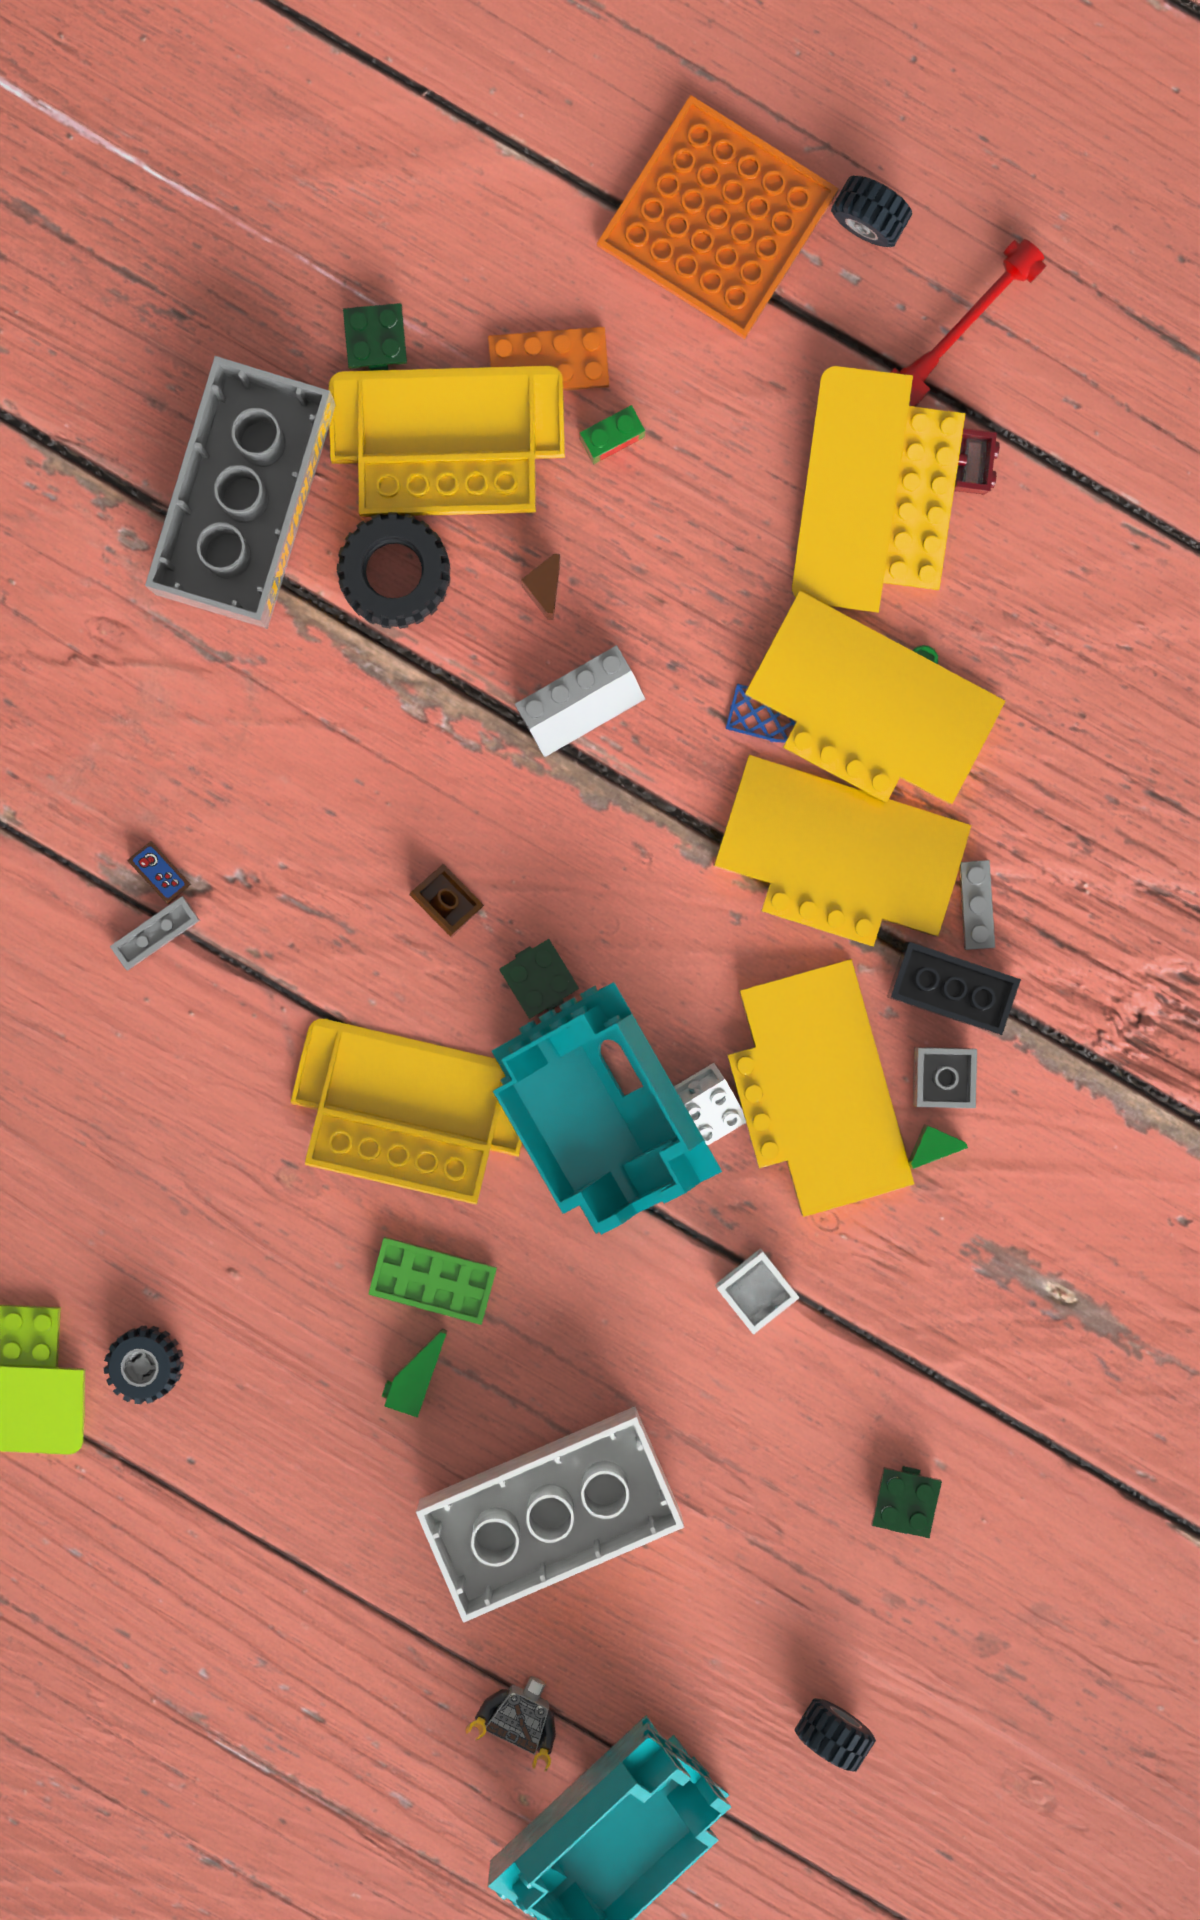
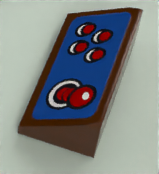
M152 841L127 860L167 904H170L191 885Z

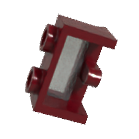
M963 428L954 492L985 495L991 491V488H994L997 473L993 471V465L1000 449V443L996 441L997 433Z

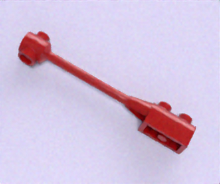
M1023 239L1018 243L1014 240L1003 252L1006 256L1003 261L1005 272L931 351H928L906 368L903 367L900 372L896 368L890 372L913 375L909 406L916 407L928 394L930 388L924 381L937 366L939 359L1013 280L1022 282L1027 280L1032 283L1047 265L1043 262L1045 259L1044 255L1032 242Z

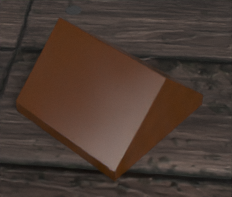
M553 554L521 579L522 588L547 620H554L560 554Z
M444 864L409 894L450 937H453L484 906Z

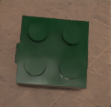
M402 303L343 308L349 369L369 366L370 371L388 370V364H407Z
M550 939L534 948L529 946L516 954V959L499 969L529 1019L545 1009L548 1011L564 1003L563 998L579 989Z
M903 1466L901 1471L883 1467L871 1525L899 1533L930 1538L942 1480L921 1476V1470Z

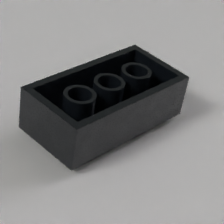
M905 942L887 998L997 1035H1003L1021 979L912 942Z

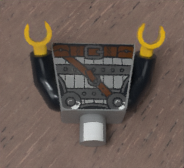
M531 1676L525 1689L511 1685L509 1689H501L484 1700L477 1712L476 1720L466 1727V1734L475 1726L479 1730V1735L475 1740H479L487 1731L534 1754L535 1757L532 1761L533 1769H535L538 1759L544 1760L546 1762L544 1772H546L551 1765L549 1754L552 1752L556 1736L554 1714L549 1710V1702L540 1698L546 1683L539 1678Z

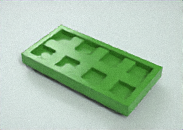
M384 1237L368 1294L482 1325L497 1267Z

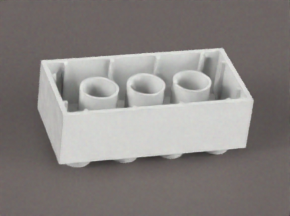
M632 1407L421 1498L416 1510L418 1519L463 1623L684 1528L681 1511L636 1407Z

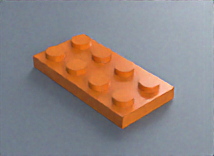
M605 327L488 336L491 367L553 366L562 374L563 391L609 387Z

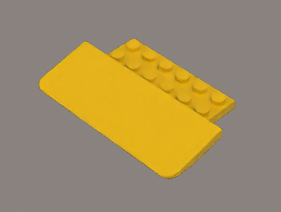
M553 366L342 371L334 374L329 381V391L336 404L329 426L331 463H358L360 517H371L377 514L386 516L388 512H397L398 515L405 516V514L418 516L536 512L535 459L565 458L563 377L561 372Z
M840 366L830 367L823 372L820 380L792 581V592L795 598L798 592L802 591L828 606L879 613L883 583L933 590L940 589L965 413L909 406L913 375Z
M317 1019L308 1028L291 1098V1104L318 1110L305 1165L477 1205L490 1150L519 1157L522 1142L493 1093L495 1089L503 1085L500 1080L506 1076L495 1058L328 1019Z

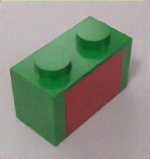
M632 405L580 432V441L593 465L645 437V429Z

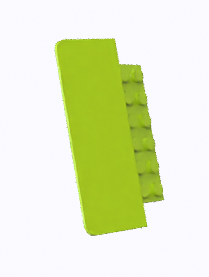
M0 1304V1451L74 1454L83 1445L85 1369L58 1367L61 1307Z

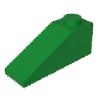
M441 1329L395 1374L393 1382L387 1380L381 1396L387 1398L385 1407L418 1418L448 1330Z

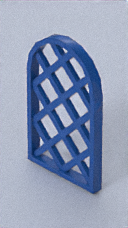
M737 684L725 729L769 740L770 742L785 743L788 737L783 730L792 725L794 726L796 722L789 719L791 722L781 727L776 719L781 714L777 713L774 715L772 710L764 705L754 710L749 701L751 698L744 695L743 689H747L748 686ZM739 690L744 699L735 704ZM746 702L751 712L742 717L737 707ZM766 707L771 717L761 722L757 712ZM734 710L739 719L730 724ZM754 715L758 725L749 729L744 720ZM773 720L778 730L768 734L764 725ZM741 722L746 731L733 728V726ZM761 727L765 736L752 732ZM778 733H781L784 739H775L771 737L775 736Z

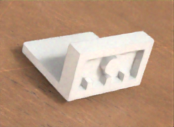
M715 1063L674 1086L707 1145L746 1123L741 1106Z

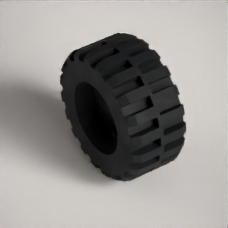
M388 512L386 516H380V514L371 516L372 520L366 523L364 521L356 525L357 529L353 533L349 532L345 538L346 543L344 547L340 548L338 554L339 564H337L340 589L352 609L372 624H379L383 628L389 629L391 627L402 629L408 628V625L413 623L419 624L424 621L426 616L429 614L432 616L438 610L437 606L440 602L444 601L447 595L446 590L450 585L451 568L446 549L438 534L427 523L416 520L412 515L405 514V516L398 515L397 512ZM389 544L407 546L416 553L421 562L422 574L417 587L408 595L400 598H387L378 594L370 586L367 579V564L371 555L379 548Z

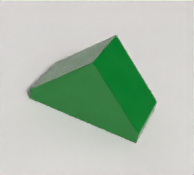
M924 1124L908 1160L909 1166L915 1169L967 1149V1144Z

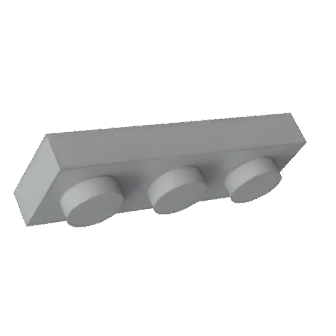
M990 860L961 862L959 871L965 950L995 948Z
M182 896L112 944L110 948L124 968L130 970L195 925L200 919L184 896Z

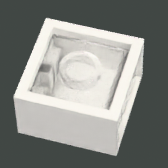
M761 1248L715 1284L717 1290L753 1335L799 1299L797 1293Z

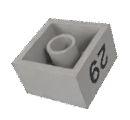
M914 1047L913 1106L976 1108L977 1049Z

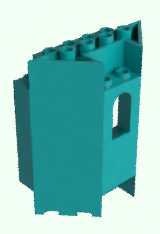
M614 982L599 990L596 986L589 988L580 994L582 1000L577 1002L575 997L559 1005L562 1011L556 1013L555 1009L550 1010L539 1017L541 1023L536 1025L534 1020L519 1028L520 1035L492 1050L494 1057L506 1076L500 1080L503 1085L495 1089L493 1093L562 1214L580 1206L594 1232H600L601 1235L622 1225L637 1213L662 1201L665 1204L687 1193L699 1183L722 1172ZM604 1040H613L620 1045L642 1083V1087L624 1095L602 1057L601 1045Z
M646 1715L490 1860L488 1887L494 1890L501 1899L506 1900L508 1898L515 1907L521 1909L525 1914H529L533 1918L535 1917L537 1920H634L719 1841L710 1827L732 1807L726 1799L729 1794L723 1787H720L711 1779L709 1772L694 1756L690 1757L681 1742L674 1735L668 1740L662 1737Z

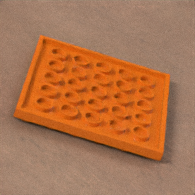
M690 95L598 240L597 246L745 339L836 196L839 188Z

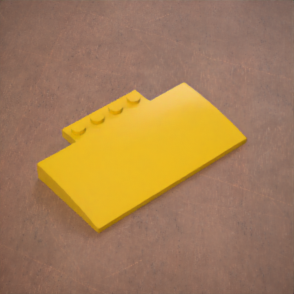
M802 591L798 592L744 694L796 722L782 748L887 803L898 780L901 778L948 804H953L1005 703V700Z
M749 755L714 866L768 883L769 887L761 911L872 947H874L882 920L937 937L941 930L972 825L888 799L887 803L865 791Z
M852 959L739 990L754 1047L728 1054L727 1056L758 1167L762 1168L787 1161L803 1217L913 1185L914 1180Z

